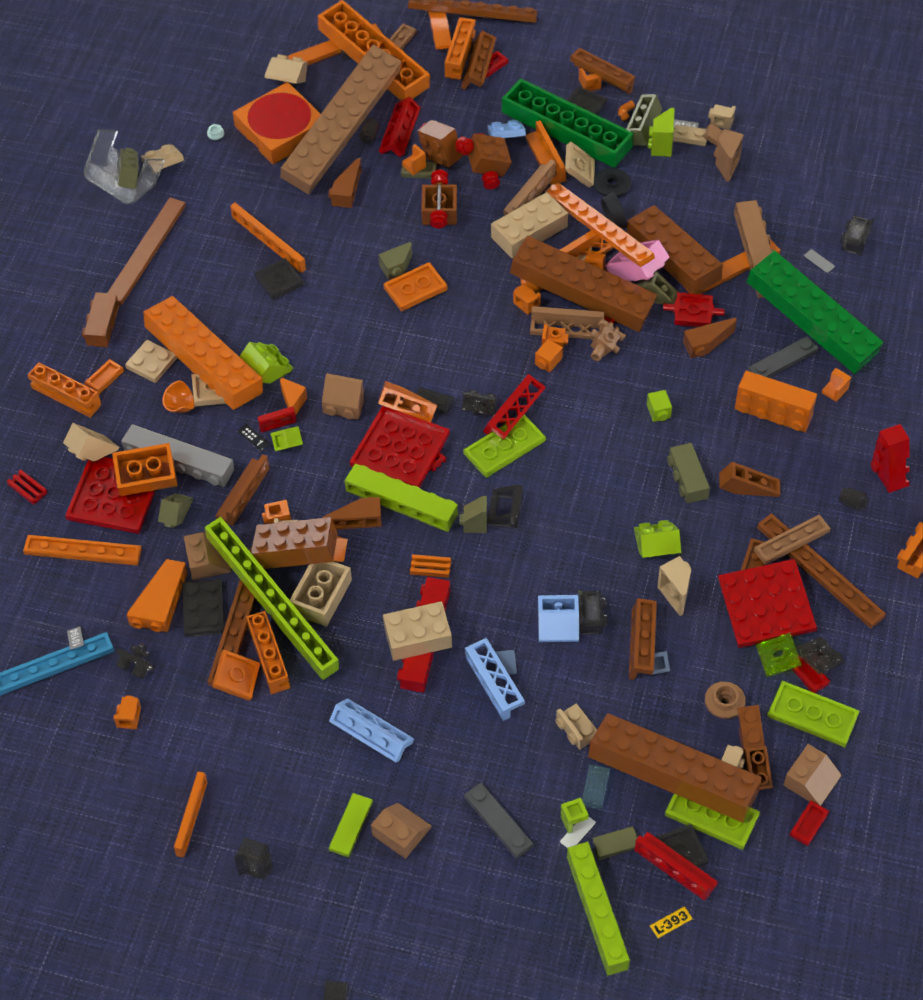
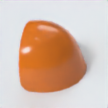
M175 381L166 388L162 399L166 410L175 413H186L195 408L194 395L184 382Z

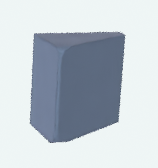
M515 651L495 652L509 675H517Z
M667 651L656 652L654 655L653 674L669 672Z

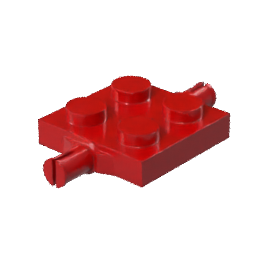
M677 292V299L674 304L663 303V311H674V325L701 327L711 324L713 315L724 316L725 308H714L712 295Z

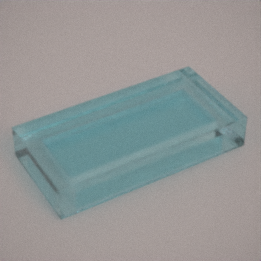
M589 765L582 797L585 806L602 809L610 768Z

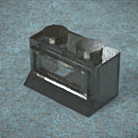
M853 215L852 220L848 219L845 227L847 232H843L840 242L843 243L841 250L862 256L875 218L868 220Z
M577 589L579 634H603V626H607V614L602 612V609H606L605 597H601V591H581Z
M244 837L234 858L238 874L240 876L246 873L258 879H265L266 875H270L273 869L269 847L266 844Z

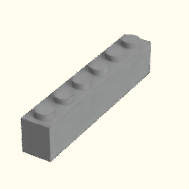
M133 424L121 441L124 451L170 443L174 467L178 473L191 475L195 479L208 481L215 486L225 487L234 472L233 460Z

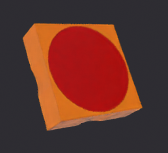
M288 82L233 111L235 127L257 146L259 151L272 165L292 154L321 115Z

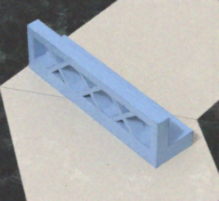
M485 638L465 648V657L502 720L510 718V711L525 704V701L489 641ZM485 646L488 650L487 655L477 654L476 649ZM487 662L497 665L496 672L486 669ZM497 678L507 681L505 688L495 684ZM506 694L515 695L517 701L508 705L505 700Z
M348 698L335 705L329 720L335 726L394 762H398L401 759L404 749L413 744L414 738Z

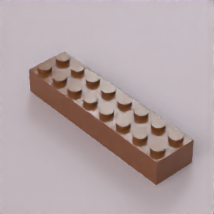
M528 235L513 258L509 272L591 311L604 312V316L614 319L615 322L637 332H640L657 297V294Z
M609 713L606 714L590 741L589 758L742 823L759 792L762 777Z

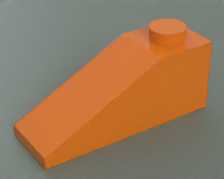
M387 381L383 385L378 401L380 405L431 422L437 408L436 404Z

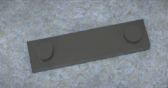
M806 336L749 366L748 371L770 378L816 354L818 347Z
M482 783L464 794L467 802L516 859L533 848L531 840Z

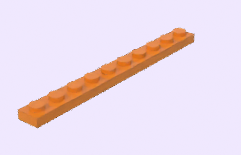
M559 182L544 190L570 215L639 267L655 259L654 252Z

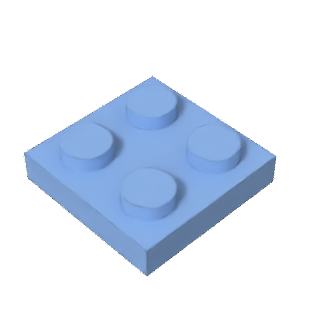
M510 120L505 124L493 122L487 126L490 136L501 138L526 136L525 128L518 120Z

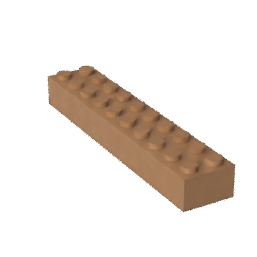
M373 44L283 164L280 177L309 195L398 75L402 61Z

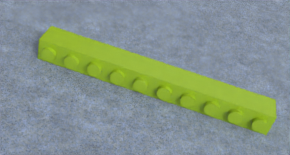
M222 517L205 527L207 539L319 677L324 680L339 670L337 657Z

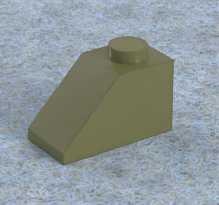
M411 242L378 254L379 266L388 280L405 274L412 258Z
M657 271L654 272L652 278L648 280L642 279L638 282V286L657 294L655 303L662 305L663 303L674 304L677 299L678 291Z
M174 493L162 499L158 522L164 523V526L171 528L183 523L193 497Z
M482 496L464 506V514H460V525H463V533H487V496Z

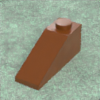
M357 158L334 181L333 187L329 189V199H331L332 206L353 207L362 171L361 158Z
M736 318L685 330L683 343L690 358L702 357L710 353L733 334L736 329Z
M731 462L719 472V488L734 494L779 497L780 479Z
M380 497L360 498L323 516V518L332 517L336 530L382 527Z

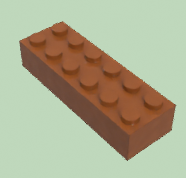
M655 205L627 220V233L640 243L654 240L661 242L669 255V258L664 262L663 268L692 294H698L722 279L723 264Z

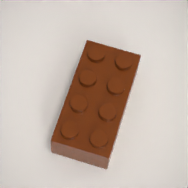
M332 517L257 525L251 554L263 569L333 562L338 532Z

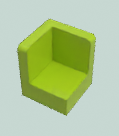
M299 427L271 433L275 451L303 444Z
M581 798L561 804V818L568 834L572 833L573 824L589 819Z

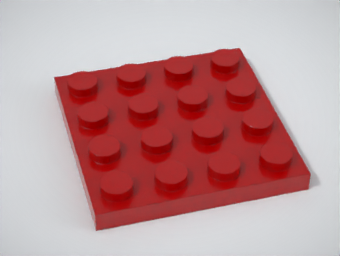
M382 406L349 464L351 467L355 463L367 466L373 471L382 472L388 477L399 479L408 485L420 488L438 453L450 435V429Z
M102 457L96 461L88 459L65 517L66 520L140 534L156 490L120 496L113 458Z
M795 559L718 575V582L738 648L817 631Z

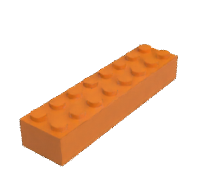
M344 0L339 1L318 15V29L358 64L373 44L402 61L400 72L387 88L399 100L409 96L413 99L430 88V74Z
M174 296L143 311L144 327L173 352L194 374H198L200 379L207 383L211 390H215L218 396H222L224 402L230 408L235 410L263 393L262 377Z

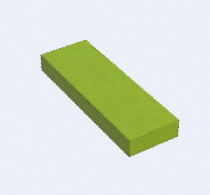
M355 793L352 794L329 846V851L346 857L350 856L372 806V799Z

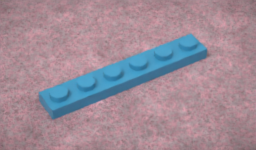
M107 632L84 640V646L71 650L70 646L0 672V695L114 652Z

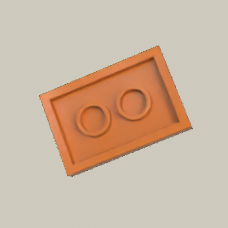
M430 262L383 283L385 291L401 312L448 290L447 284Z

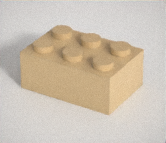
M336 562L309 564L290 599L291 603L306 620L327 627L352 581L351 568Z
M442 601L383 614L384 629L393 661L452 648V635Z

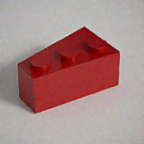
M901 424L879 432L871 462L873 472L877 473L889 493L909 486V480L906 479V473L909 472V466H906V459L910 458V438Z

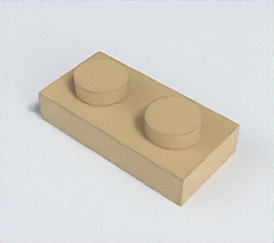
M675 124L673 141L706 146L707 140L704 138L706 129Z

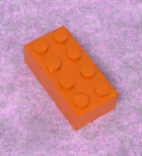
M745 370L738 386L735 410L806 433L813 416L817 393Z

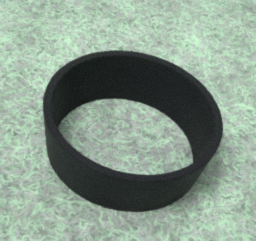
M612 192L603 197L601 205L605 217L621 229H626L625 214L617 196Z

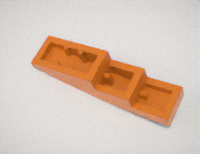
M428 11L435 48H449L451 37L446 13Z

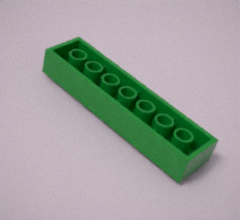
M521 78L502 97V113L536 129V122L541 121L550 137L565 144L572 142L591 157L613 168L617 166L633 147V132Z
M775 250L751 269L746 282L852 373L856 374L878 354L884 342Z

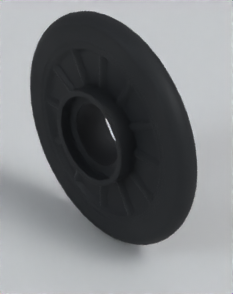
M616 168L601 170L594 177L596 191L604 196L612 192L617 197L622 196L631 186V179L628 174ZM615 181L616 184L611 185L608 182Z

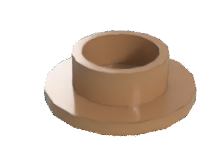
M718 682L708 688L705 694V705L714 716L721 719H731L738 716V707H745V695L733 683Z

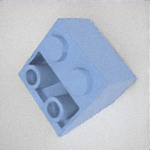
M578 595L538 596L539 642H579Z

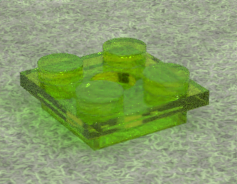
M791 633L756 645L767 677L802 665ZM778 650L783 651L781 656H773L774 652Z

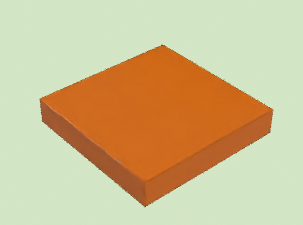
M223 649L220 654L212 688L250 701L260 663Z

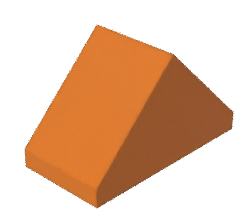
M281 378L280 386L287 408L293 406L296 415L307 399L306 387Z

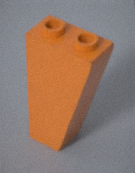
M165 560L128 611L127 618L130 626L137 629L147 628L155 632H168L188 574L185 562Z

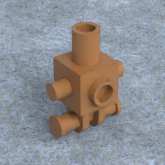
M603 317L597 323V325L603 328L599 332L593 329L590 333L594 337L590 345L594 348L591 358L595 361H600L602 356L607 355L610 351L617 353L620 350V347L616 345L618 339L621 342L626 336L625 333L623 334L619 331V327L616 326L614 328L613 323H608Z

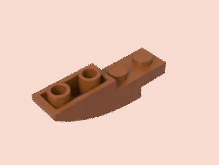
M759 705L738 707L737 713L740 726L738 730L741 748L744 750L743 758L745 759L746 771L762 777L759 790L773 788L767 746L764 744Z

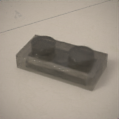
M422 387L416 393L436 404L435 412L446 416L454 403V397Z

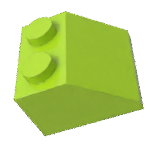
M674 108L668 109L653 119V126L649 127V137L652 138L648 139V149H651V156L671 157L674 134Z

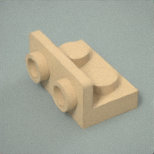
M577 703L565 711L558 709L556 712V724L561 730H565L572 745H576L581 750L590 744L597 729Z

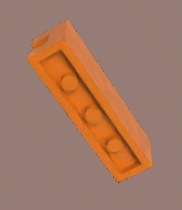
M459 17L444 62L445 77L460 80L462 78L476 35L474 19Z
M39 362L28 374L29 380L32 381L30 383L31 388L90 418L101 406L97 391Z
M921 521L915 529V536L911 535L906 543L907 548L905 550L901 549L897 556V560H899L897 568L917 579L923 572V523Z
M266 611L246 616L248 628L270 693L275 694L290 689L289 678Z

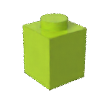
M666 390L648 393L647 407L653 422L665 421L671 418L672 405Z

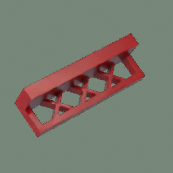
M410 96L395 104L379 148L381 154L390 150L398 157L405 154L421 108Z
M528 374L488 422L483 432L488 435L493 431L504 440L546 387ZM530 384H533L539 391L537 393H529L528 387ZM526 397L527 405L519 406L518 399ZM516 410L517 418H509L508 411ZM506 422L507 430L503 432L496 426L499 423Z
M649 832L644 837L639 836L636 839L634 851L705 901L717 886L718 881Z

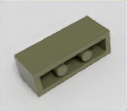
M657 94L640 96L626 128L634 133L633 145L648 144V139L650 138L649 127L653 126V119L658 117L662 111Z
M132 148L120 149L117 166L118 186L135 189L139 171L138 151Z
M692 443L671 447L669 456H667V463L669 467L673 468V478L679 484L680 496L684 497L686 504L708 499L710 487Z

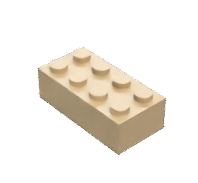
M546 192L491 223V238L513 259L527 235L542 242L567 228L568 212Z

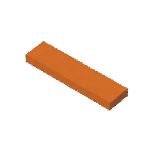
M197 772L176 838L174 850L178 857L184 858L207 787L206 774L203 772Z

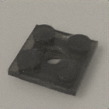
M817 637L798 646L796 649L800 653L799 656L818 674H823L843 664L845 661L838 651L833 650L822 637Z

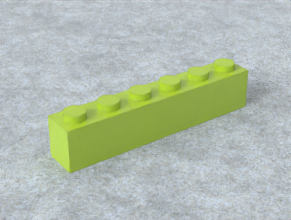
M355 463L345 479V489L347 492L362 498L380 497V505L446 532L450 530L458 516V504L454 501L443 499L434 493H428L417 486L408 485L399 479H393L382 472L373 471L364 465L361 466Z
M585 842L570 846L567 849V860L607 976L626 971L629 968L630 960L589 843Z

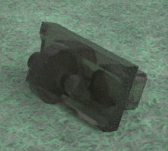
M474 390L464 391L462 410L472 411L474 416H478L479 413L494 416L497 397H495V394L490 393L481 395Z
M140 643L137 647L134 645L130 647L134 654L118 648L116 652L120 656L115 666L127 671L130 664L134 662L136 665L131 674L141 679L145 677L148 670L153 672L155 668L154 665L141 659L142 657L149 658L150 653L146 652L147 646L143 643Z

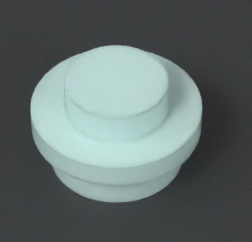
M213 124L208 128L207 135L212 140H218L224 136V130L220 125Z

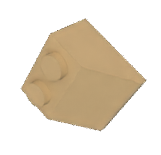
M277 54V57L271 58L265 78L291 83L305 82L308 62H304L303 58L293 57L292 60L287 59V55Z
M72 423L63 442L69 447L68 451L76 454V457L83 461L87 459L96 461L119 449V446L103 434Z
M680 556L660 566L657 586L679 616L684 613L691 574L690 565L688 562H684Z

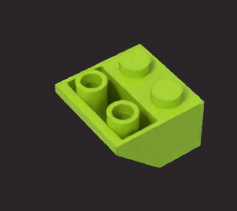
M249 342L239 356L262 377L263 383L270 384L293 370L289 360L282 356L279 349L273 344Z
M669 520L658 521V524L650 525V523H640L638 527H634L639 554L643 558L681 553L679 529Z

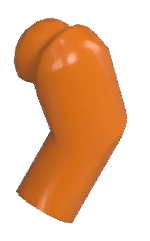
M629 101L619 107L618 117L620 116L622 121L629 118L627 112L635 108L634 102Z

